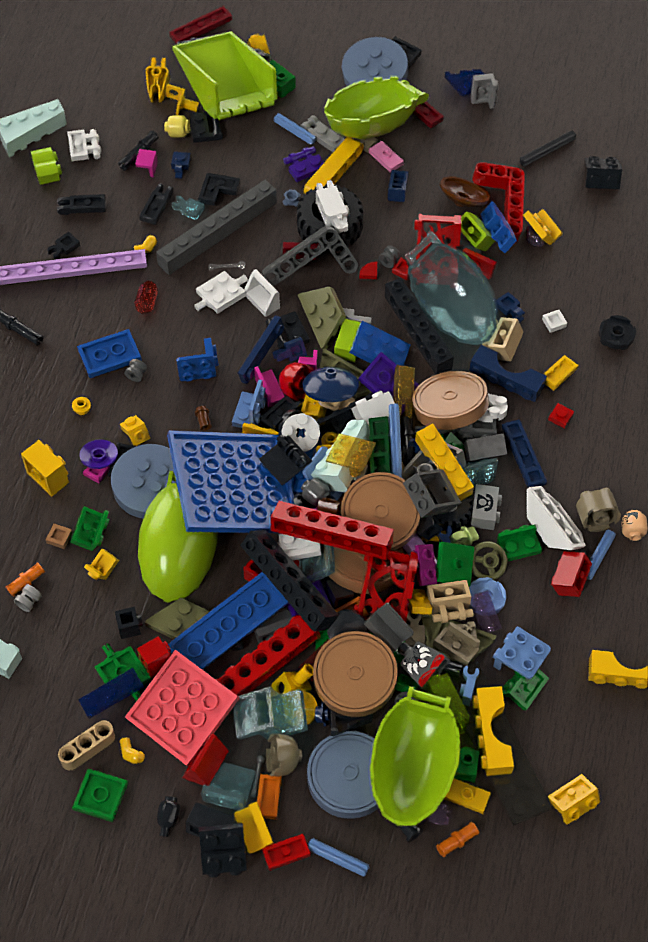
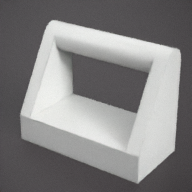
M254 270L244 290L250 302L267 317L280 308L279 292L258 270Z

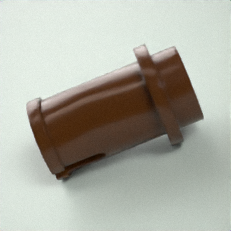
M206 406L197 407L195 409V416L198 417L200 430L206 431L211 429L212 425L208 415L209 409Z

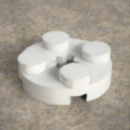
M488 393L489 407L478 420L493 422V419H504L508 409L507 399L503 396Z
M304 413L290 416L284 422L281 431L283 436L289 435L304 452L315 447L320 436L319 425L316 420ZM296 429H305V437H296Z

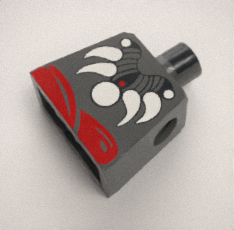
M419 641L413 647L404 642L397 651L405 657L400 665L425 691L430 688L450 661L444 654Z

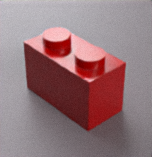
M563 551L551 583L558 595L581 596L592 566L587 555L582 552Z
M159 636L137 648L140 662L152 681L171 656V649L166 641H161Z

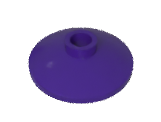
M93 440L81 448L79 456L82 464L86 467L102 469L115 462L118 450L110 441Z

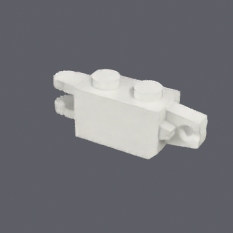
M332 180L327 181V188L324 189L321 183H317L316 203L325 225L334 227L337 233L348 231L347 216L350 213L348 206L343 203L344 197L342 192L338 191L337 186L333 185Z

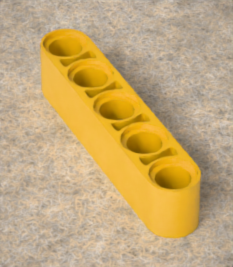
M346 137L306 183L303 191L304 194L311 189L315 190L317 183H321L324 187L327 181L332 180L333 185H335L360 156L364 144L353 138Z

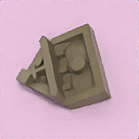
M469 621L467 624L457 625L453 622L449 623L448 627H445L436 637L433 645L464 666H468L479 651L480 640L476 635L475 622Z

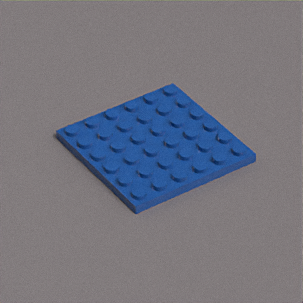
M194 431L168 432L167 438L186 532L249 533L253 530H266L268 533H277L271 531V515L278 501L294 504V495L290 480L282 486L259 461V458L277 444L278 441L276 439L279 435Z

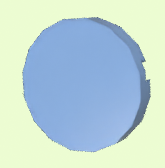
M486 577L474 580L471 586H469L471 593L470 609H473L476 614L492 616L499 613L504 607L506 591L500 582Z

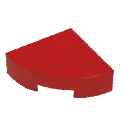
M401 257L393 267L392 273L408 280L410 269L407 261Z
M371 262L363 266L359 273V279L377 280L378 262Z

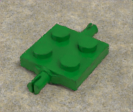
M107 643L106 646L102 647L107 657L103 662L94 666L95 670L115 702L130 694L137 701L138 697L141 696L140 687L150 682L151 677L131 646L122 651L114 652L110 644Z

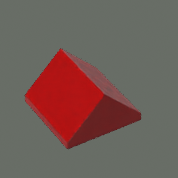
M212 733L207 738L203 749H200L182 778L206 787L210 785L229 752L215 734Z

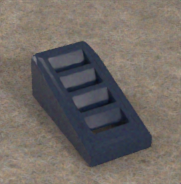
M391 171L388 187L389 201H405L408 171Z

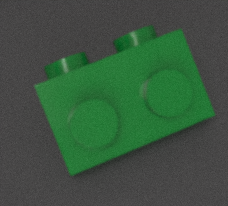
M84 506L80 512L70 543L93 551L96 546H100L104 538L101 535L102 531L106 529L109 523V518H107L109 511L105 510L103 513Z

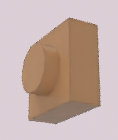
M53 524L46 538V543L65 549L73 533L72 529Z

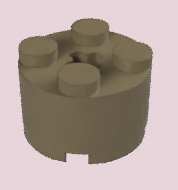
M609 488L592 492L584 491L580 494L581 498L576 503V509L583 527L588 528L590 532L604 531L610 528L609 524L613 522L616 524L620 520L621 513Z

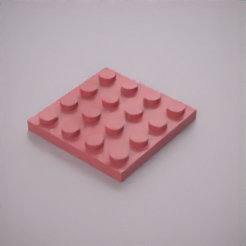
M175 650L125 718L186 766L190 767L200 749H203L207 738L212 733H215L240 698Z

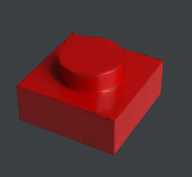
M557 403L548 420L565 429L573 417L574 411Z

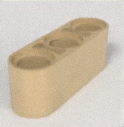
M100 721L64 745L58 752L62 767L66 770H74L112 744L115 739V733L111 723ZM102 731H109L108 735L100 736ZM85 743H92L89 748H82ZM74 755L72 760H64L66 756Z

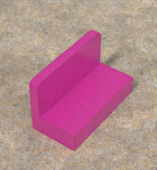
M258 366L254 367L256 382L258 383V380H263V387H265L264 398H266L267 407H272L285 396L272 369L261 373Z

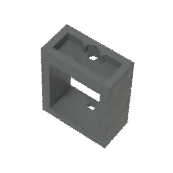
M443 469L416 473L403 483L421 518L448 513L461 504ZM425 484H428V486H429L431 492L433 493V495H434L436 501L438 502L437 505H435V503H434V501H433L431 495L429 494V492H428V490H427Z

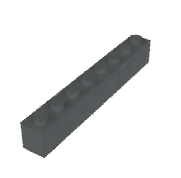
M266 180L257 184L156 251L158 265L168 275L172 274L277 203L276 189Z

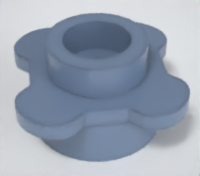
M288 190L284 193L285 200H283V204L296 207L301 194L295 190Z

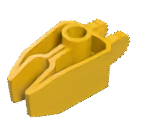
M152 58L151 66L145 69L147 89L150 101L153 102L154 94L158 91L159 103H161L165 98L170 74L166 68V58H162L161 66H156L157 60Z

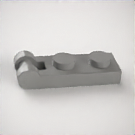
M314 115L309 117L307 122H303L300 125L315 135L316 141L331 152H334L344 141L343 137L318 121Z

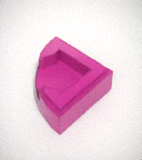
M110 467L102 469L86 468L83 471V475L100 484L109 472Z

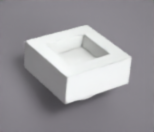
M560 310L547 313L542 317L550 333L567 327V321Z

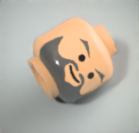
M631 510L622 517V533L625 537L637 541L647 534V517L640 511Z

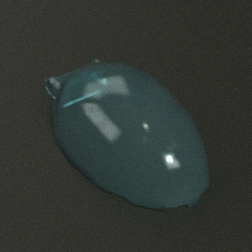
M429 231L427 236L413 250L405 254V258L411 264L408 267V274L412 293L414 292L419 301L418 304L426 316L440 331L456 338V341L474 346L489 341L497 328L499 320L493 288L481 268L465 252L451 245L443 244L434 232ZM432 242V246L419 259H416L415 257Z

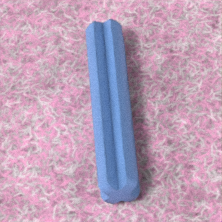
M278 113L274 117V121L310 145L316 141L315 135L282 114Z
M609 529L604 533L590 559L592 566L587 576L588 580L593 578L616 536L615 532Z
M314 838L308 844L309 851L361 876H365L369 869L368 864Z

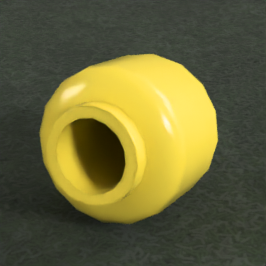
M183 115L170 116L164 124L165 132H168L171 138H184L190 132V122Z

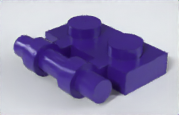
M314 146L303 148L301 152L291 153L288 157L283 158L285 165L292 164L289 166V172L296 182L313 176L323 165L324 161L319 154L311 155L316 153Z

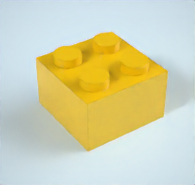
M38 440L21 453L27 474L51 497L69 483L68 471L64 466L66 465L65 461L61 456L54 455L53 450L48 444L44 445Z

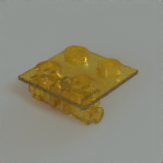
M339 433L326 462L348 467L350 475L357 477L361 474V471H364L376 443Z

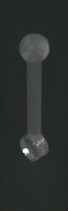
M240 261L237 264L221 265L211 263L208 268L210 270L230 267L243 269L245 268V262Z

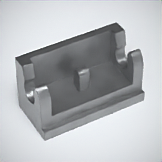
M504 434L469 439L464 442L466 461L507 454Z

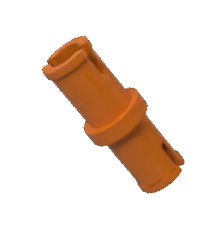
M37 562L25 573H20V577L6 586V589L14 597L26 584L32 585L31 582L44 574L45 571Z
M470 822L458 832H452L451 836L437 844L436 848L440 855L445 857L456 848H462L465 842L479 834V830L473 822Z

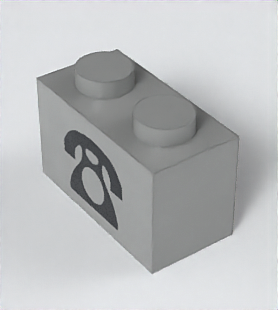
M476 484L471 526L474 528L494 530L495 523H499L500 512L497 511V506H501L502 495H498L499 487Z

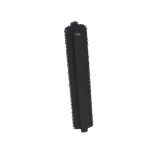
M571 130L520 157V164L526 166L576 139V133Z

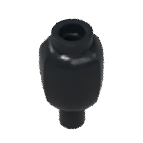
M165 796V800L159 804L157 822L161 827L159 836L168 837L170 828L176 825L180 812V805L177 803L178 798Z

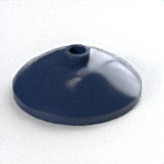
M339 367L315 369L306 375L303 380V390L306 395L322 402L347 400L353 397L359 389L357 377L350 371Z

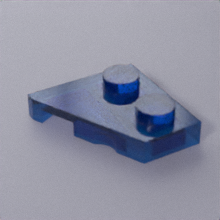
M481 69L461 70L460 74H450V71L445 72L444 77L464 97L472 91L473 76L485 73Z

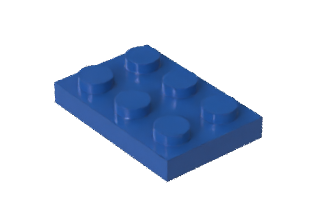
M362 321L359 324L349 353L371 363L382 352L400 369H403L411 344Z
M129 329L77 346L89 378L128 366L131 359L142 361Z

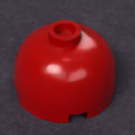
M297 362L287 365L279 375L281 391L296 401H299V398L304 399L306 393L303 390V380L306 375L313 371V368L307 364Z

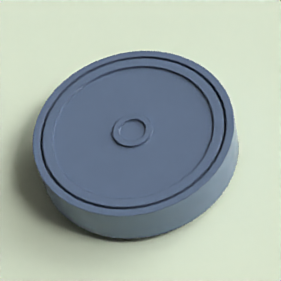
M371 37L360 40L352 45L343 57L342 72L346 86L362 80L366 82L374 81L375 77H382V80L390 79V76H397L399 81L406 80L408 76L407 56L402 47L390 39Z
M157 444L140 445L128 450L117 460L111 473V485L116 502L125 512L143 519L148 506L156 495L167 487L169 471L174 473L170 448Z
M346 731L336 736H328L313 750L307 767L308 787L315 802L331 815L354 819L369 815L379 808L373 797L370 777L373 737L361 732Z

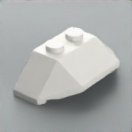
M542 486L529 487L527 489V518L531 525H536V531L541 536L543 542L549 548L566 550L584 548L585 543L581 531L560 503L545 492Z

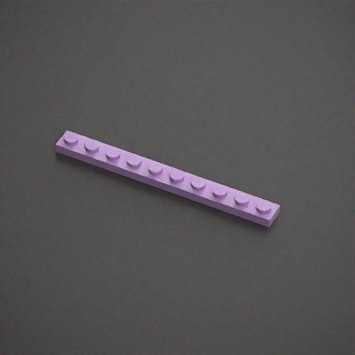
M145 249L0 266V285L146 268Z

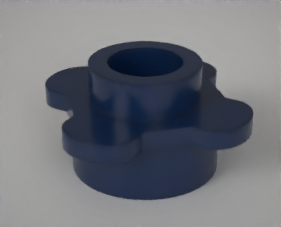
M322 702L321 706H316L315 719L317 723H323L325 727L328 725V721H330V708L326 707L324 702Z

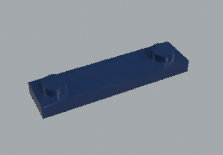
M277 315L273 317L239 369L238 375L242 383L247 384L255 376L254 367L260 365L277 337L282 334L284 325L281 317Z
M520 419L502 424L501 428L527 488L547 485L545 475Z

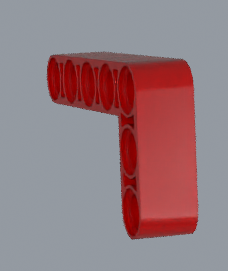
M480 162L476 165L472 180L476 185L505 189L504 217L517 239L514 244H516L523 229L524 171L516 167Z

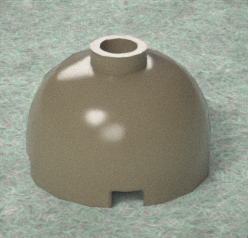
M270 734L268 742H271V747L266 748L267 771L272 772L270 776H286L296 769L298 762H301L302 750L298 748L296 741L289 735Z

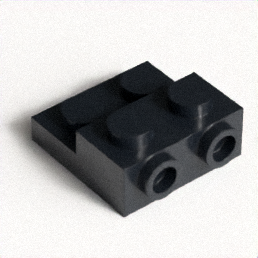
M243 823L199 827L203 875L208 874L209 877L215 878L220 876L221 873L230 872L231 875H240L243 871H247Z

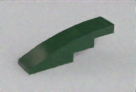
M389 417L369 418L371 473H391Z

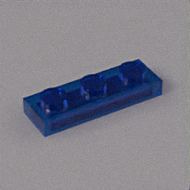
M131 668L78 700L90 719L144 686L135 670Z

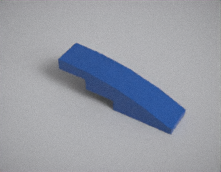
M491 201L481 213L483 224L490 231L492 239L498 242L499 249L506 253L517 239L504 215L496 204Z

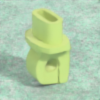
M463 526L460 531L450 536L451 543L467 546L472 545L473 541L479 540V535L473 526L468 528Z

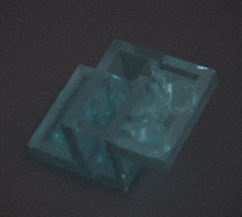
M271 687L263 688L238 696L240 699L233 707L236 737L240 740L258 734L268 740L270 734L273 733L290 736L308 730L303 691L300 689L279 694Z

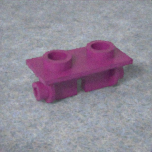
M433 544L415 546L413 552L418 553L419 568L416 571V581L419 582V586L437 584Z

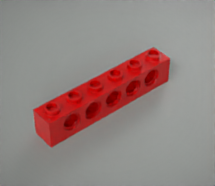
M278 501L271 515V531L368 556L371 555L384 560L387 559L393 545L394 529L283 501Z
M295 615L288 625L277 629L273 634L274 636L269 640L262 641L255 651L245 654L237 665L230 666L223 676L215 680L225 687L230 683H234V687L230 691L240 698L237 701L238 703L321 637L319 631L313 632L300 615ZM293 633H300L296 639L290 638ZM278 645H283V646H284L281 651H279V652L274 651V649H275L276 646H278ZM261 658H267L266 663L262 665L258 664V661ZM244 671H251L248 677H242Z

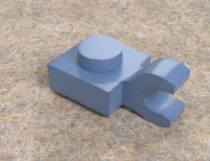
M465 666L463 677L466 680V684H461L459 696L463 697L461 704L470 706L479 669L476 668L475 673L470 675L467 672L468 666Z

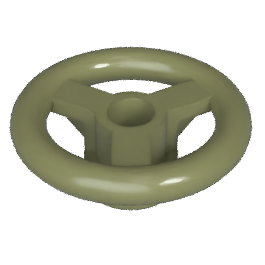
M489 541L477 544L474 547L472 573L477 578L489 577L493 580L502 576L507 567V556L503 548ZM490 547L494 549L483 557L476 556L477 552L482 548ZM500 554L501 567L497 572H495L494 568L499 564V558L497 555ZM488 557L492 561L490 565L486 562ZM475 562L482 563L488 569L489 575L480 573L475 566Z

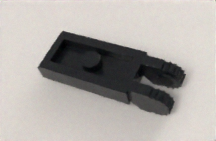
M158 184L139 216L141 221L154 225L157 224L173 194V187L168 186L163 194L164 185Z
M104 194L73 195L57 199V204L59 205L57 212L60 215L106 212V197Z

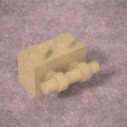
M501 317L499 323L493 322L492 326L489 327L487 331L488 336L486 340H483L482 345L498 352L497 360H512L524 333L518 319Z
M467 580L427 586L426 595L432 606L433 622L448 623V620L459 619L461 621L474 616L473 609H470L471 593Z

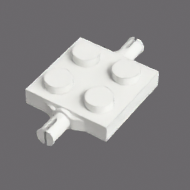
M224 271L197 287L196 292L202 298V301L194 305L196 310L200 311L208 306L218 314L246 296V291L240 285L248 281L247 277L243 274L238 279H234Z

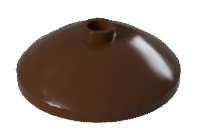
M447 176L441 179L440 187L443 193L457 206L479 207L487 204L490 199L489 193L483 187L476 185L470 180L454 176Z

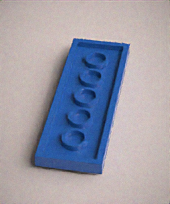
M261 572L168 644L171 653L177 650L203 670L288 605L289 602L267 576Z

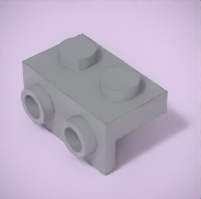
M493 73L473 76L472 104L488 102L490 109L494 108V102L497 101L496 90H498V81L495 80Z

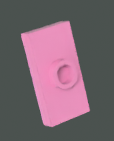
M383 141L369 148V154L390 173L392 170L401 167L404 163Z

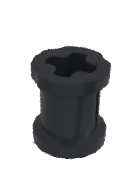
M395 825L396 828H400L405 834L408 843L415 840L423 832V829L421 827L418 828L417 825Z

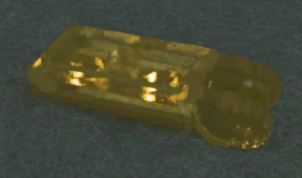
M397 365L395 367L393 400L394 403L399 405L400 415L402 404H406L405 415L406 417H411L413 413L412 397L414 394L415 368Z

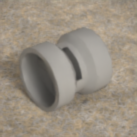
M26 584L22 589L21 595H17L14 602L25 612H30L33 604L38 602L42 595L33 586Z

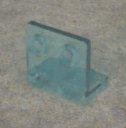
M483 458L466 463L467 466L462 467L473 486L482 483L488 484L495 480L498 460L497 458L489 460L488 458Z
M222 762L210 785H203L201 792L202 800L239 811L244 809L254 780L255 771Z

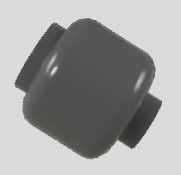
M313 478L310 481L306 480L301 487V490H303L302 498L314 507H318L320 499L324 497L330 499L331 497L330 487L318 478Z

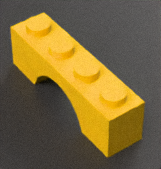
M431 424L416 432L415 441L423 454L432 460L438 470H444L460 501L471 496L474 489L473 484L435 425Z
M592 650L589 657L588 681H594L597 684L614 683L617 686L633 685L643 689L648 687V666L637 670L629 669L622 666L616 660L613 652Z
M502 686L477 688L475 696H472L473 709L477 708L478 716H475L476 728H480L478 746L479 749H483L481 767L486 770V776L512 774L514 763L511 746L500 742L491 730V722L497 716L503 714L505 707Z

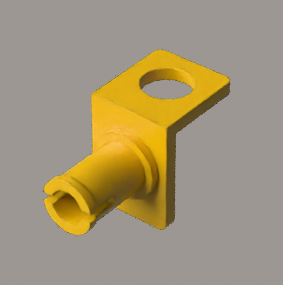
M167 84L165 96L178 100L176 115H179L182 108L197 113L199 102L186 99V89ZM170 90L177 91L178 95L171 94Z
M305 664L298 672H283L271 684L277 701H282L292 691H310L312 688L308 679L313 676L314 667L310 664ZM281 682L284 684V692L282 694L279 692V684Z

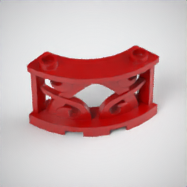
M419 214V219L415 220L414 230L418 231L416 266L412 268L411 279H415L414 286H418V283L450 285V288L457 289L459 248L456 247H460L461 215L450 217ZM424 222L436 223L437 231L434 233L433 227L429 225L430 231L425 232L423 228ZM440 223L454 224V225H449V226H446V227H444V228L441 229ZM445 235L444 239L446 240L447 238H449L451 242L449 244H445L443 242L442 236ZM421 236H422L424 239H426V241L423 243L422 246H421ZM439 239L441 247L446 251L452 252V254L442 257L436 265L427 256L426 250L433 242ZM420 256H421L422 260H423L425 263H423V264H421V265L419 266ZM444 261L449 263V266L443 264V268L440 267ZM422 269L428 271L426 274H421Z
M390 550L386 561H389V566L387 567L384 559H381L382 564L378 565L375 563L376 557L364 555L363 561L367 562L359 602L358 605L354 604L353 610L363 616L364 608L371 606L372 611L370 614H372L377 608L379 609L392 599H396L399 603L398 606L394 607L393 604L391 606L406 622L409 600L407 599L412 598L415 583L413 581L418 565V553L411 552L409 555ZM371 568H372V569H374V570L377 571V572L374 573V574L370 577ZM395 571H397V576L399 574H402L404 576V579L398 580L396 578ZM390 573L393 583L403 589V592L394 593L383 602L375 589L374 583L382 576ZM368 589L371 598L365 600L366 592Z

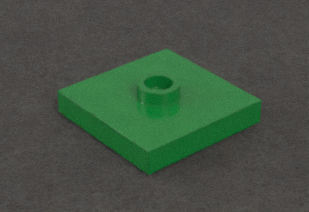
M439 542L436 568L437 582L449 583L467 580L468 586H471L474 546Z
M87 769L72 809L114 822L126 791L128 780Z

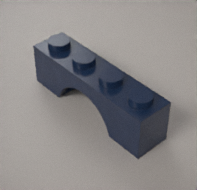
M481 345L471 359L469 371L477 376L488 379L493 384L504 387L510 392L521 395L526 400L535 402L545 387L547 376L531 368L522 373L506 371L497 360L498 352Z

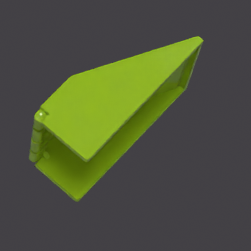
M233 32L172 46V50L202 107L214 119L218 118L221 120L229 118L231 115L236 116L246 113V111L251 112L261 109V107L273 106L274 100H277L275 67Z

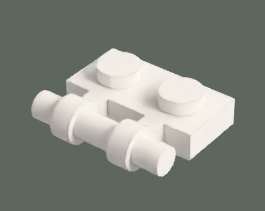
M84 129L67 132L72 161L89 159L88 154H93L95 159L100 158L99 135L95 129L90 130V134H85Z

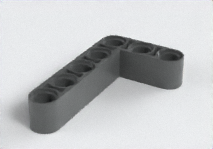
M326 225L262 270V276L266 279L268 273H274L273 279H266L274 286L328 248L346 273H354L358 268V263L337 231L332 226ZM327 232H333V236L330 239L325 238ZM313 242H318L319 245L317 248H310ZM338 246H343V250L340 253H335V249ZM297 253H304L301 259H296ZM348 260L353 261L350 267H345V263ZM283 263H289L287 269H281Z

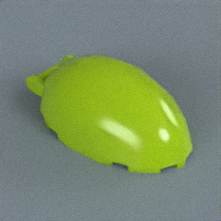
M390 76V79L383 80L382 77H375L374 81L366 82L362 80L336 92L332 100H327L324 113L331 129L339 135L365 140L390 133L403 125L415 111V107L426 102L429 95L411 86L407 80L399 81L397 76Z
M169 471L167 487L159 491L145 512L139 530L138 561L142 579L151 594L163 599L166 603L180 598L185 599L199 588L200 583L211 567L217 546V532H186L177 483H172V481H176L173 471Z
M409 686L407 696L396 703L382 720L373 742L370 764L373 797L382 815L397 826L417 825L432 815L449 792L459 765L460 734L454 714L449 708L451 697L447 696L444 698L415 690L412 686ZM411 698H415V699H418V700L426 701V702L433 703V704H437V705L444 706V707H443V708L437 707V706H434V705H430V704H426V703L419 702V701H416V700H412Z

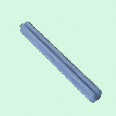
M395 403L389 405L391 474L402 478L399 405Z

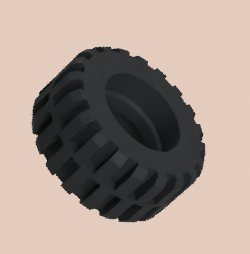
M334 185L337 186L339 192H342L344 197L343 203L349 208L350 215L347 216L348 231L338 233L348 248L350 244H354L357 241V238L362 233L363 206L355 193L349 192V189L345 187L340 188L339 185ZM315 187V190L311 189L306 192V195L304 194L297 205V230L303 241L326 226L324 222L317 219L321 215L316 203L317 187ZM327 232L325 238L330 239L333 236V232ZM338 246L335 252L340 251L343 246Z

